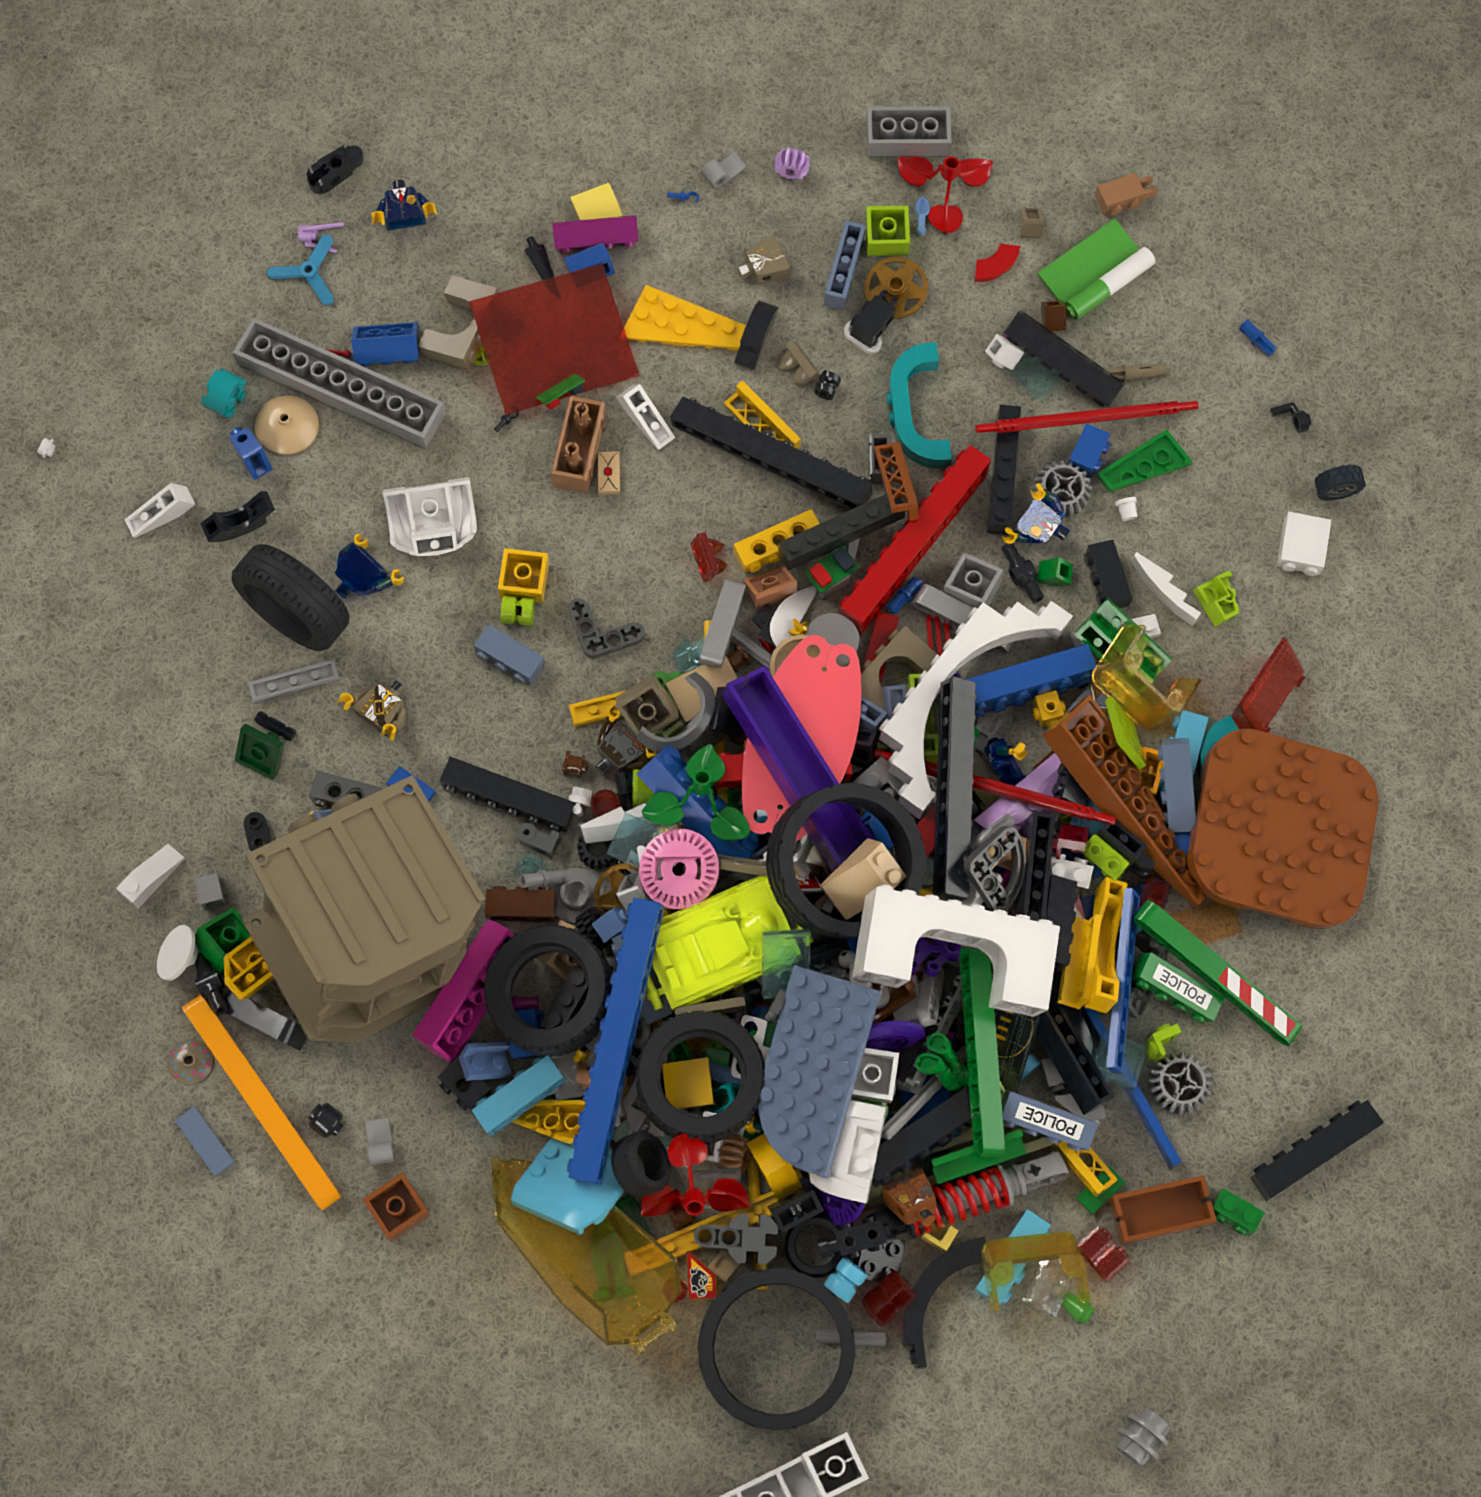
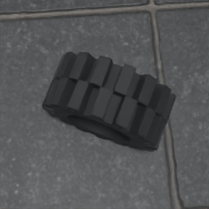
M580 835L579 842H577L580 860L587 867L588 865L591 866V869L596 867L600 870L604 866L606 868L609 867L611 862L614 863L615 857L618 854L617 839L603 841L607 846L605 853L595 856L589 851L591 843H586L583 835Z
M590 907L576 917L575 922L577 924L575 925L579 929L578 932L589 938L601 951L613 941L606 943L602 941L592 925L593 922L603 916L602 911L597 910L596 907Z

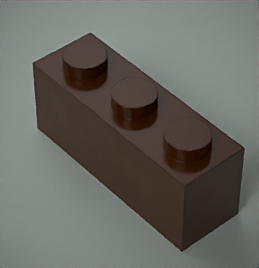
M493 886V889H486L485 917L487 920L556 922L557 894L550 887H538V890H529L528 887L521 888V886H517L515 889Z

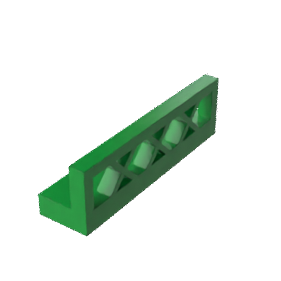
M1021 1129L1004 1135L1005 1150L1001 1157H977L974 1152V1146H970L931 1160L929 1163L937 1185L1027 1154L1021 1139L1023 1137Z

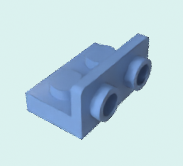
M493 1041L490 1043L473 1042L467 1044L459 1056L466 1081L509 1078L512 1072L505 1055L509 1048L508 1042Z

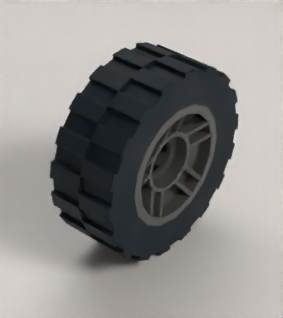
M1342 465L1320 473L1314 480L1318 497L1326 501L1353 496L1362 491L1366 486L1362 468L1357 465Z

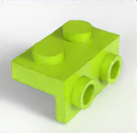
M1094 834L1088 840L1085 851H1080L1092 865L1096 864L1102 869L1103 875L1113 878L1115 881L1125 873L1123 871L1129 865L1128 860L1097 834Z
M1170 1023L1158 1027L1157 1031L1145 1042V1053L1149 1060L1153 1059L1154 1064L1160 1062L1166 1055L1163 1045L1174 1041L1181 1033L1178 1024L1170 1026Z

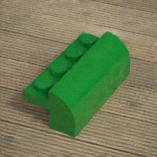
M1109 598L1085 619L1074 634L1083 644H1088L1090 650L1138 695L1172 661V657Z

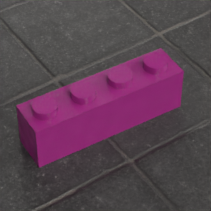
M636 215L552 223L555 249H559L560 253L572 252L573 247H580V251H583L601 243L604 244L605 248H614L616 243H622V247L635 246L634 242L639 241Z

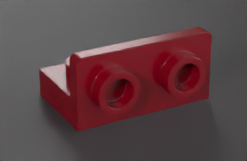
M1062 823L1061 830H1056L1052 851L1056 852L1055 859L1060 860L1063 848H1067L1068 851L1075 853L1085 851L1090 828Z

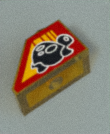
M686 1252L689 1303L714 1301L722 1291L721 1280H716V1274L692 1252Z

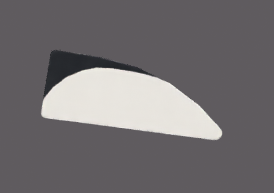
M811 586L802 589L783 600L772 611L758 636L775 647L783 640L793 636L788 633L790 629L795 628L792 619L795 618L801 622L817 592L816 587Z

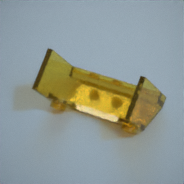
M1144 625L1123 626L1095 667L1092 679L1094 684L1108 697L1113 696L1137 725L1143 729H1153L1184 709L1201 683V680L1199 678H1178L1165 697L1138 672L1143 662V655L1135 645L1147 627Z
M1063 1231L991 1239L983 1245L981 1253L990 1314L1000 1311L996 1286H1004L1012 1281L1014 1276L1013 1264L1060 1259L1062 1272L1068 1277L1076 1278L1079 1304L1090 1301L1085 1261L1075 1236L1070 1232Z

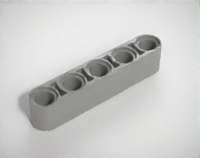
M725 579L702 648L699 663L722 668L744 600L746 584Z
M927 584L921 586L912 602V605L917 610L926 615H931L934 619L935 616L939 617L942 623L945 620V623H949V627L955 630L962 623L966 624L969 621L968 615L973 607ZM1013 642L997 646L993 649L1002 654H1007Z

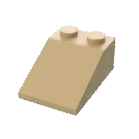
M867 838L820 887L841 916L848 920L863 910L865 896L873 889L879 887V885H889L894 890L907 876L882 842Z

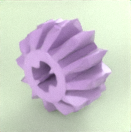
M788 147V149L782 148L780 152H777L774 167L775 172L779 173L780 177H786V180L790 178L795 181L796 178L803 179V176L807 175L809 171V156L805 155L804 151Z

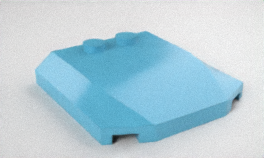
M550 1138L516 1183L511 1202L515 1207L580 1235L584 1233L583 1229L592 1223L597 1225L602 1222L624 1192L612 1171V1149L609 1148L602 1183L598 1185L569 1178L567 1165L569 1159H573L575 1150L572 1148L573 1144H567Z

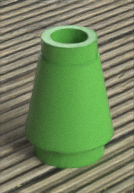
M1068 1291L1059 1300V1303L1062 1304L1069 1314L1078 1323L1081 1322L1084 1325L1096 1310L1092 1307V1303Z

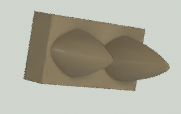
M792 340L786 345L789 350L781 358L778 370H788L800 364L801 366L795 372L793 383L804 384L811 380L817 382L821 374L801 347Z

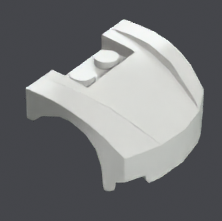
M469 477L452 479L443 483L383 490L390 543L397 550L415 556L440 555L461 548L474 537L477 531Z
M850 1100L829 1178L809 1173L810 1181L822 1192L862 1203L868 1202L887 1107Z

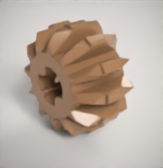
M734 1134L723 1140L719 1154V1165L722 1171L734 1175H743L745 1170L748 1169L752 1154L746 1144L750 1142L749 1138Z

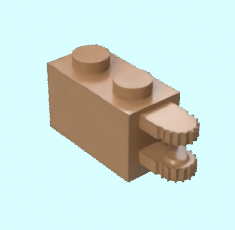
M1133 173L1097 185L1095 198L1104 216L1109 214L1117 215L1124 209L1139 207L1143 200L1158 194L1157 187H1152L1144 190L1145 186L1147 187L1153 182L1152 177L1147 176L1138 179L1137 174Z

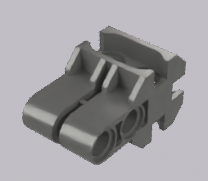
M738 1214L729 1222L728 1226L701 1225L697 1227L694 1231V1240L702 1247L726 1248L729 1255L737 1263H746V1251H755L756 1263L767 1264L776 1256L777 1247L765 1246V1234H777L778 1225L769 1215H759L758 1227L748 1226V1214ZM702 1229H708L711 1233V1239L706 1243H702L698 1239V1233ZM727 1230L732 1231L735 1235V1239L731 1244H725L722 1241V1234Z

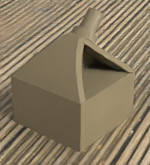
M655 674L644 680L642 677L636 678L634 680L636 685L616 698V707L637 736L642 726L653 734L678 718L677 706Z

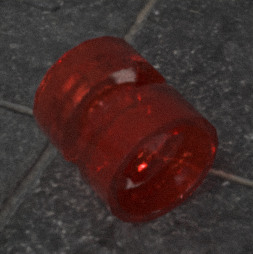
M608 789L596 792L591 800L594 819L620 807L618 795Z

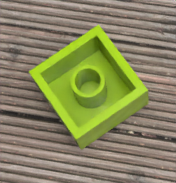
M866 206V256L908 255L910 248L909 207Z

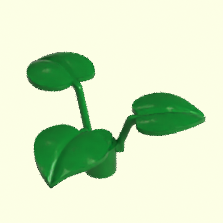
M711 744L697 751L688 761L686 773L693 781L681 802L678 803L677 797L672 793L659 792L653 795L642 809V815L650 822L660 826H673L683 819L684 812L680 807L685 804L692 792L699 796L708 794L713 813L716 816L710 824L714 836L723 841H734L747 838L750 834L748 821L738 809L725 807L720 813L717 811L712 794L713 790L710 786L711 783L717 782L723 777L725 766Z

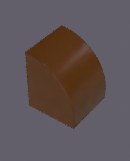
M1062 300L1041 302L1043 326L1051 331L1066 330V305Z

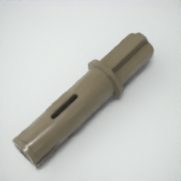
M1166 363L1128 367L1122 365L1119 368H1108L1106 370L1126 382L1129 379L1165 377L1167 365Z

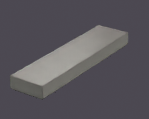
M332 659L250 681L248 686L253 704H258L339 682L340 678L335 660Z

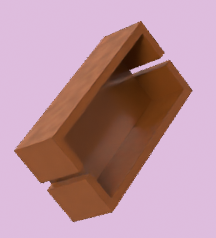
M1204 1175L1112 1195L1109 1198V1203L1114 1220L1119 1219L1115 1226L1120 1245L1206 1227L1217 1222L1212 1202L1207 1201L1203 1205L1201 1200H1205L1210 1196Z

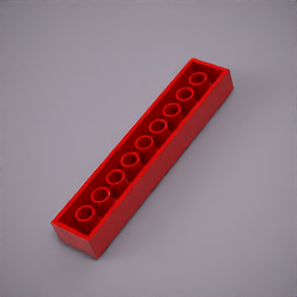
M970 445L966 451L963 449L960 451L955 459L957 462L954 466L950 465L945 470L943 480L940 483L937 481L930 490L931 495L928 498L924 497L919 503L918 519L909 521V517L906 519L904 529L902 531L898 530L894 534L892 544L882 549L879 554L880 559L876 564L874 562L870 564L866 570L867 575L863 580L859 579L853 587V593L850 596L846 595L841 601L839 614L847 617L854 623L859 637H861L877 617L878 611L884 608L986 479L991 459Z

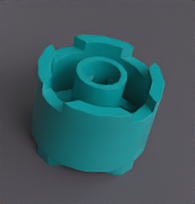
M220 368V371L216 370L206 384L209 388L207 396L202 395L201 405L223 417L232 419L237 410L235 406L238 402L242 403L246 398L247 391L244 389L247 381L223 368Z

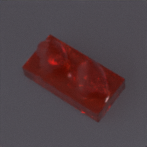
M706 532L698 533L690 544L702 580L707 582L722 573L727 567V563L721 559L714 558V554L722 550L725 544L716 539L708 538Z
M1149 875L1139 903V910L1147 900L1154 902L1164 910L1171 885L1166 880Z

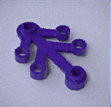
M920 937L915 946V952L918 953L913 958L911 975L916 973L919 965L930 954H937L939 956L934 961H929L924 969L927 975L931 977L937 976L941 966L947 961L959 960L961 945L928 937ZM929 939L935 945L929 944L926 940Z

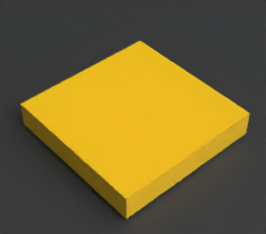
M708 1057L662 1064L666 1099L677 1110L715 1105Z

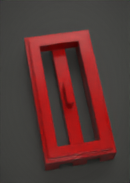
M926 615L928 646L934 651L931 621H935L936 654L941 656L943 652L940 618L935 616L934 619L931 615ZM944 620L943 625L946 644V642L950 639L949 623L946 624V621Z

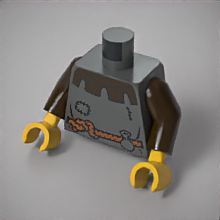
M616 705L608 708V717H606L600 729L597 741L598 753L602 759L595 765V768L602 775L607 773L612 767L618 773H633V770H641L653 756L658 754V752L654 753V751L637 740V736L620 719L616 721V718L622 716L620 711L617 715L614 714L613 710Z

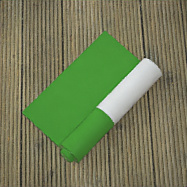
M1114 218L1039 271L1037 275L1055 298L1064 302L1066 305V315L1070 319L1077 320L1152 267L1156 261L1148 248H1138Z

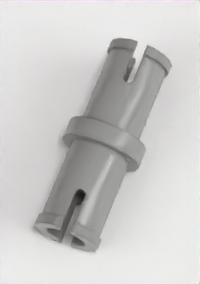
M539 870L537 873L521 874L519 877L521 888L537 886L545 888L548 885L564 884L565 882L563 870L548 872L546 870Z

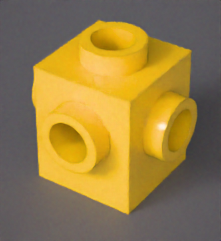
M1057 691L1034 697L1032 714L1034 720L1039 722L1040 727L1047 726V728H1050L1066 714L1064 702L1059 700Z

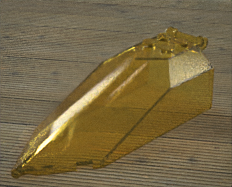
M494 1156L491 1159L493 1171L494 1202L496 1204V1222L560 1304L606 1345L628 1344L637 1356L644 1353L647 1346L666 1332H672L677 1328L674 1319L667 1314L681 1292L678 1260L674 1255L615 1205L602 1222L597 1225L592 1223L584 1228V1233L580 1235L513 1206L511 1197L514 1187L533 1161L514 1158L509 1161H502L498 1156ZM658 1321L662 1323L642 1339L636 1338Z

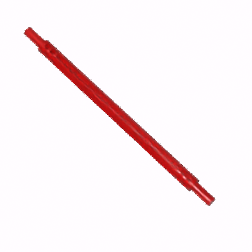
M1178 401L1003 419L996 420L995 423L975 425V432L996 431V433L1178 414L1179 411L1198 409V402L1178 403Z
M875 749L873 757L879 759L882 756L889 761L893 753ZM924 760L926 775L937 778V764ZM973 774L974 783L972 788L1087 821L1108 822L1113 826L1115 824V816L1097 812L1095 808Z

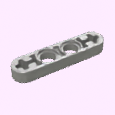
M941 966L939 973L935 977L927 975L924 970L917 1007L918 1020L923 1027L934 1025L937 1022L945 978L943 966Z

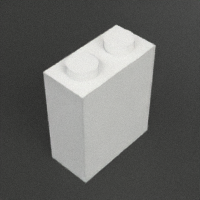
M1288 511L1283 523L1277 567H1282L1283 570L1288 572L1302 571L1308 576L1320 575L1325 566L1331 520Z

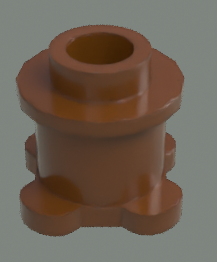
M738 643L734 645L735 650L728 655L726 654L735 673L744 664L747 666L751 665L749 656Z
M567 750L562 767L563 775L567 776V773H573L581 777L582 773L586 774L589 761L585 760V755H582V757L571 755V751Z
M682 1206L674 1210L671 1207L668 1208V1213L676 1231H679L680 1227L689 1223L693 1225V1219L697 1218L696 1215H689Z

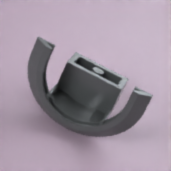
M697 672L688 675L685 680L700 695V711L682 732L674 737L664 738L656 736L642 726L637 740L648 749L659 753L669 744L691 758L697 751L709 744L714 748L724 738L709 729L715 711V693L709 682Z

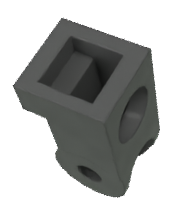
M523 823L517 828V837L523 846L553 858L562 840L560 833L552 830L550 835L536 830L530 823Z

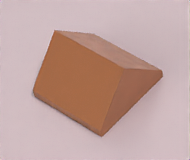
M784 565L743 580L744 584L747 585V591L756 610L765 607L767 604L771 605L782 601L797 592V581Z

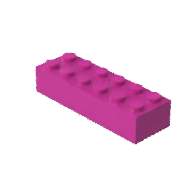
M489 919L486 921L472 944L468 947L451 980L443 985L439 995L430 1005L427 1013L412 1034L432 1054L449 1063H452L459 1056L487 1013L486 1001L484 1000L486 972L489 970V964L492 962V958L496 956V952L504 943H507V940L514 937V934L508 928Z

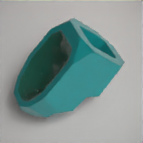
M728 1083L714 1089L715 1105H709L707 1110L711 1113H719L726 1109L737 1096L740 1084Z

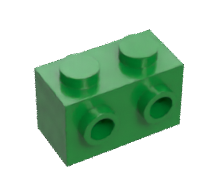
M1224 1188L1217 1193L1212 1203L1216 1221L1234 1227L1233 1230L1243 1236L1254 1234L1265 1214L1264 1211Z

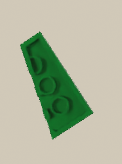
M1166 429L1098 472L1097 477L1110 493L1188 467L1192 464V460Z

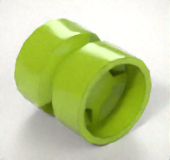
M504 595L500 613L501 624L513 625L515 622H518L519 626L532 627L535 613V598L522 597L521 600H518L516 596ZM518 606L522 607L521 616L517 615Z

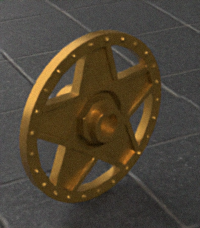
M903 257L886 258L874 265L869 271L865 281V296L867 300L871 301L883 289L887 290L888 294L885 301L889 303L894 296L899 298L895 306L897 309L894 319L905 318L917 312L925 302L928 292L927 278L921 267L910 259ZM894 262L905 263L896 272L886 266V264ZM915 270L922 278L923 288L911 282ZM876 273L880 285L869 292L870 281L873 274ZM906 300H920L913 308L904 312Z
M632 863L616 864L608 868L599 877L594 889V901L597 910L602 911V915L606 914L603 908L612 909L621 906L625 909L616 895L625 876L619 869L639 871V865ZM608 875L612 890L600 895L601 885Z

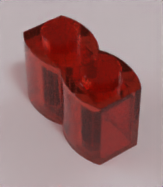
M1097 1226L1075 1247L1107 1283L1130 1263L1127 1259L1129 1255L1121 1246L1116 1247L1111 1241L1113 1237L1106 1228L1103 1227L1101 1229Z
M895 1270L886 1275L878 1287L870 1290L864 1296L861 1303L870 1318L880 1327H883L895 1318L899 1310L907 1307L913 1301L916 1294L907 1280Z

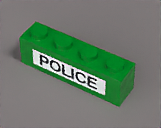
M1151 952L1141 953L1132 970V980L1136 982L1135 985L1143 990H1150L1155 993L1154 997L1161 1001L1170 1002L1175 1010L1190 1014L1191 1019L1200 1024L1214 1022L1225 998Z

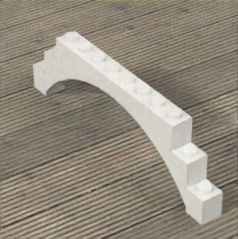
M1052 601L1047 607L1042 606L1037 614L1019 602H1016L1012 608L1009 606L1003 615L984 602L979 608L974 607L968 615L969 621L966 624L962 623L955 632L957 636L954 640L950 638L943 647V650H945L943 654L935 656L930 664L932 668L928 672L925 670L918 679L920 683L917 687L912 686L905 695L906 701L903 704L898 703L892 712L894 716L891 720L886 719L879 729L882 731L879 740L895 750L888 761L891 763L888 772L905 783L898 792L900 795L898 802L907 811L920 819L933 803L936 795L931 791L926 775L924 732L929 710L940 692V683L952 677L970 660L997 646L1031 638H1053L1057 641L1069 626L1073 615Z

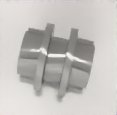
M1143 1408L1137 1416L1129 1413L1126 1418L1132 1425L1128 1430L1123 1427L1118 1428L1117 1433L1121 1438L1115 1446L1116 1449L1140 1467L1149 1459L1157 1461L1159 1456L1154 1449L1157 1445L1164 1448L1169 1445L1165 1436L1170 1426L1147 1408Z

